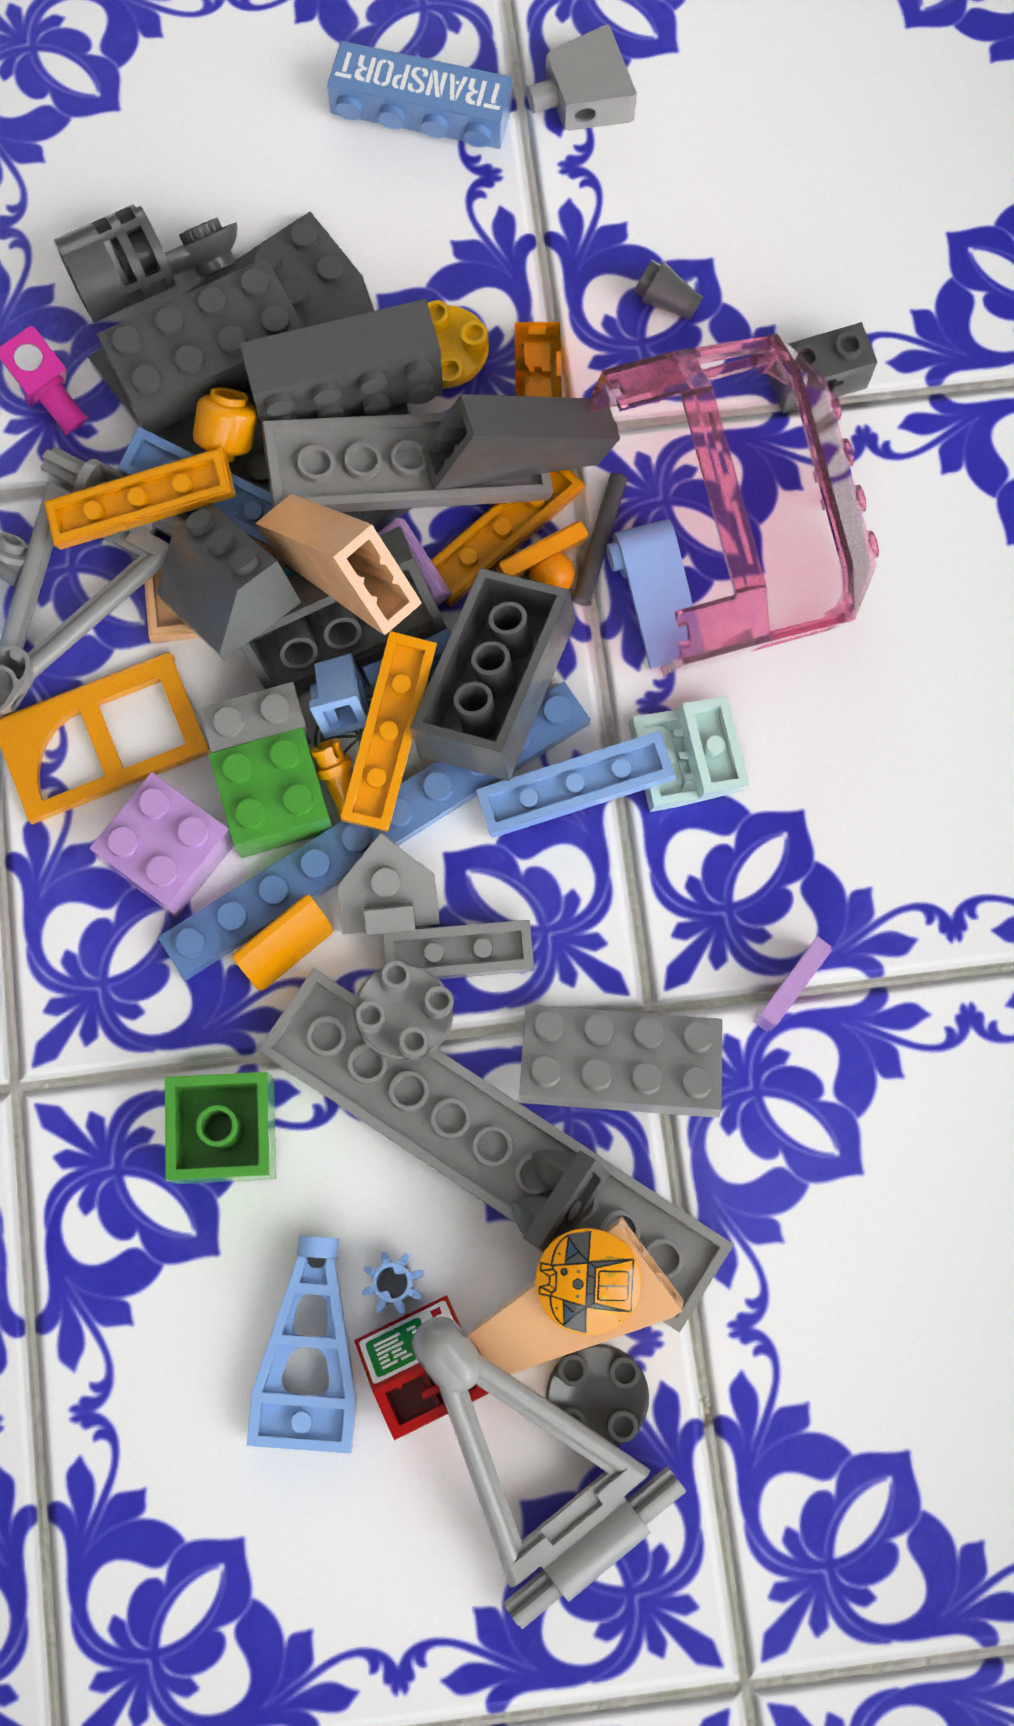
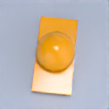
M577 520L500 561L495 572L519 578L529 574V578L532 581L570 589L574 582L575 571L572 562L564 554L581 546L589 534L582 521L578 522Z

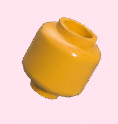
M218 387L211 389L210 394L201 397L196 405L193 427L194 442L206 451L221 447L227 454L228 462H233L235 456L249 452L254 444L258 415L255 406L248 401V395L235 389Z

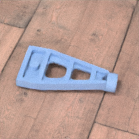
M299 1235L298 1257L251 1393L247 1446L352 1453L357 1395L336 1265L339 1238ZM308 1257L326 1258V1262L322 1267L314 1268L309 1265ZM306 1294L320 1295L326 1300L328 1330L324 1336L298 1335L294 1331L293 1326L298 1302ZM300 1347L316 1348L324 1354L327 1360L330 1380L329 1387L325 1393L321 1395L290 1393L283 1387L282 1377L289 1356L294 1350Z

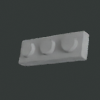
M530 920L383 933L385 965L392 961H401L407 965L423 968L438 979L534 971Z

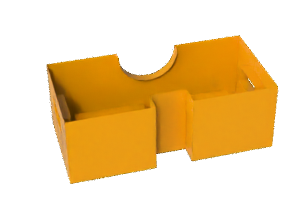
M515 322V396L562 397L560 322Z

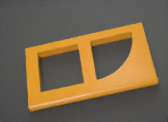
M170 651L0 717V747L27 819L31 824L143 781L151 772L158 775L211 753L174 663L175 657ZM161 682L186 744L124 768L100 705ZM81 713L105 776L44 800L40 784V770L45 749L55 732L65 722Z

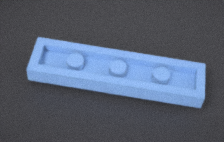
M659 730L513 777L510 781L504 780L476 789L489 835L491 838H495L676 780L661 731Z

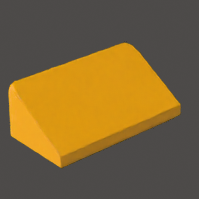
M309 894L307 896L304 895L236 951L232 959L257 990L263 991L327 939L334 929Z

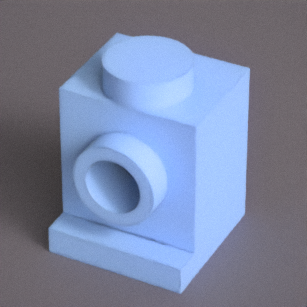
M352 654L315 663L316 684L310 685L312 701H309V707L324 738L363 729L369 712L366 687Z

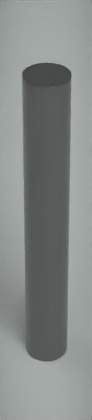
M611 473L607 482L572 601L578 605L589 606L606 553V544L609 543L627 483V478L619 473Z

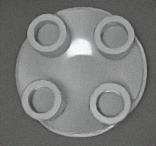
M392 961L371 974L359 988L353 1009L355 1025L363 1041L378 1054L394 1060H416L434 1052L447 1038L453 1021V995L429 971L417 966L407 965L401 961Z

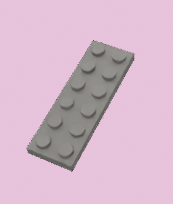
M447 413L263 421L262 437L272 509L291 493L339 512L531 502L538 500L548 501L551 498L553 489L550 473H543L444 490H434L422 448Z

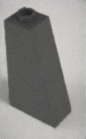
M461 394L422 448V452L434 490H444L598 465L621 438L607 399Z

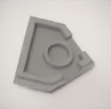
M381 831L337 885L343 935L366 932V935L411 931L419 926L440 924L435 874L422 863L415 860Z

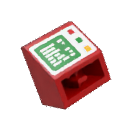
M447 1295L354 1340L371 1390L393 1440L448 1414L439 1387L416 1359L412 1348V1340L416 1330L428 1319L441 1316L448 1317L462 1328ZM477 1384L468 1390L472 1402L489 1394V1392Z

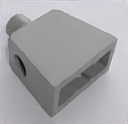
M609 24L603 25L550 50L546 55L545 81L526 87L531 111L537 113L555 107L563 128L568 131L634 121L637 92Z

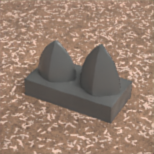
M542 1150L532 1153L536 1172L544 1185L552 1193L549 1198L527 1196L512 1201L515 1223L524 1235L523 1239L542 1253L556 1237L575 1230L610 1175L596 1159L581 1150L577 1154L562 1150Z

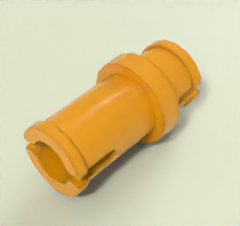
M333 738L319 743L318 747H313L310 750V753L318 765L315 768L319 780L325 781L337 807V812L341 817L352 776L351 768L354 764L350 755L343 753L339 739Z

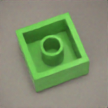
M303 727L208 754L232 841L241 859L317 837L332 827Z
M268 1072L165 1077L166 1181L174 1184L276 1179L274 1078Z

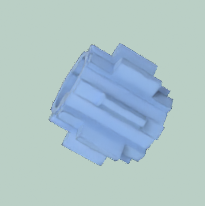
M381 1252V1267L377 1270L372 1267L364 1268V1271L373 1277V1285L366 1287L362 1291V1295L376 1294L380 1298L376 1309L378 1313L383 1312L390 1302L395 1303V1307L400 1314H405L404 1300L408 1296L415 1299H422L423 1297L419 1291L413 1289V1280H417L425 1275L424 1271L416 1270L410 1272L406 1268L410 1260V1255L407 1253L401 1256L397 1264L392 1263L387 1252ZM390 1268H393L397 1275L405 1274L407 1277V1288L397 1298L393 1297L391 1291H381L379 1285L382 1274Z

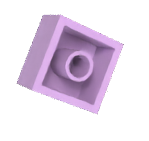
M151 772L89 849L102 863L177 918L234 847L229 828Z

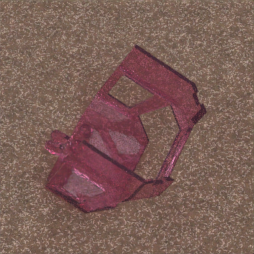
M778 333L764 337L671 351L602 370L588 403L591 413L617 406L621 412L650 403H660L661 400L680 396L682 399L734 590V595L675 612L678 626H687L688 640L678 642L680 656L661 667L663 677L834 630L855 620L877 567L875 558L879 556V547L874 532L872 530L867 531L863 512L866 511V498L862 487L859 484L855 485L850 467L854 465V455L849 440L847 438L842 439L838 421L841 420L842 413L838 396L835 392L830 393L827 380ZM754 354L747 358L702 369L700 364ZM755 368L758 369L760 375L767 373L793 389L815 469L813 476L815 483L818 482L822 495L820 500L822 509L826 510L841 565L842 595L835 607L825 612V618L773 631L769 629L765 578L713 387L710 383L711 380Z

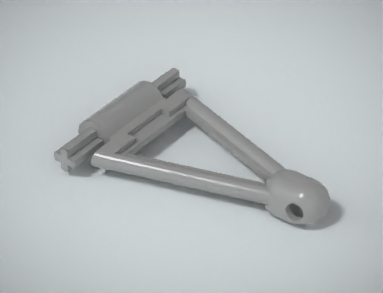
M55 446L51 451L47 449L42 457L45 461L40 467L42 471L73 486V492L128 476L97 459H90L84 462ZM47 482L0 640V715L13 712L19 706L38 675L164 567L169 543L158 537L163 534L171 537L173 530L183 524L189 517L188 514L181 513L102 537L138 556V558L27 653L23 648L54 545L44 501L71 493L51 482Z
M443 1316L434 1317L422 1323L416 1330L412 1340L413 1352L426 1373L440 1389L509 1586H517L540 1566L543 1568L542 1571L503 1602L512 1619L523 1629L560 1597L564 1596L570 1602L650 1535L651 1531L646 1525L687 1491L668 1466H666L626 1500L624 1496L649 1475V1468L479 1354L473 1342L454 1320ZM475 1384L605 1471L522 1541L468 1392Z

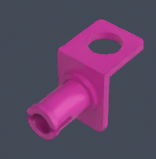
M34 326L27 327L0 346V360L24 390L25 402L29 407L41 402L60 426L65 436L78 429L88 420L87 415L81 411L63 387L66 382L65 366ZM33 345L40 350L43 360L37 369L25 371L17 366L14 354L20 346Z

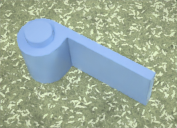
M665 519L614 532L613 543L606 544L609 564L613 572L620 570L623 578L628 580L649 669L705 655L678 541L670 520Z

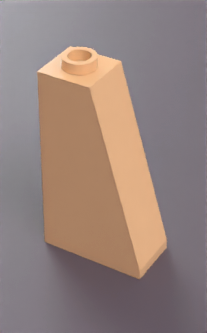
M292 493L255 523L283 563L384 635L422 604L384 542L370 523Z
M621 1216L603 1231L611 1233L630 1245L640 1268L642 1283L637 1306L623 1324L612 1331L599 1335H581L570 1332L556 1324L544 1311L538 1299L535 1280L476 1323L468 1336L479 1354L507 1373L513 1374L673 1318L682 1312L684 1300Z

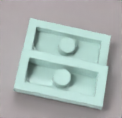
M727 696L685 702L677 710L633 716L628 722L632 739L661 731L675 773L676 780L645 789L650 812L717 798L747 789L750 786Z

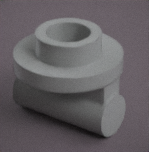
M2 532L0 533V578L16 588L25 561L26 543L16 535Z

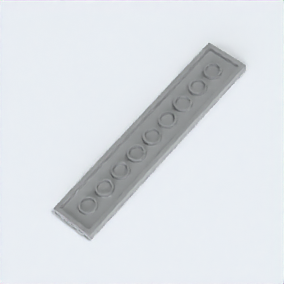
M315 968L312 969L257 1049L260 1054L514 1223L513 1200L527 1196L549 1198L552 1193L539 1178L534 1167L532 1153L542 1150H562L577 1154L581 1150L596 1159L610 1175L575 1229L593 1228L604 1230L622 1216L683 1298L682 1312L673 1318L662 1321L677 1332L682 1330L732 1249L733 1243L438 1049L425 1057L409 1061L394 1060L378 1054L363 1041L356 1028L353 1013L356 995Z

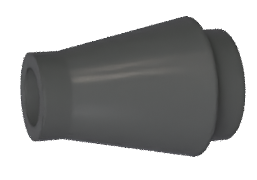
M654 260L650 261L633 291L642 297V303L680 315L689 321L704 297L690 287L668 264L663 262L660 265Z

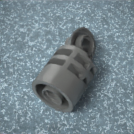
M132 204L53 240L92 322L95 323L176 286L174 276L195 267L199 278L236 262L231 250L236 241L238 226L237 222L222 227L218 217L178 234L183 245L165 253L143 208ZM110 240L116 258L129 281L128 283H122L103 243L104 241Z

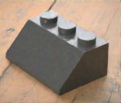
M212 503L203 509L193 512L183 524L173 530L157 594L223 661L302 603L278 561Z

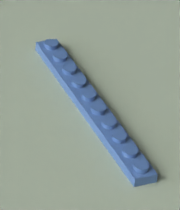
M565 681L546 692L514 772L590 725L591 718ZM436 761L401 783L389 832L383 833L399 846L478 796L476 789L500 782L503 779ZM341 821L158 936V939L181 976L188 980L250 941L304 895L307 896L309 894L314 900L338 885L381 831Z

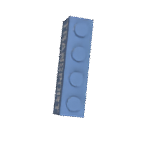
M341 40L327 84L332 114L340 115L348 120L360 119L379 123L390 129L402 128L425 133L432 138L445 137L459 140L480 148L486 146L496 149L501 148L512 107L513 77Z

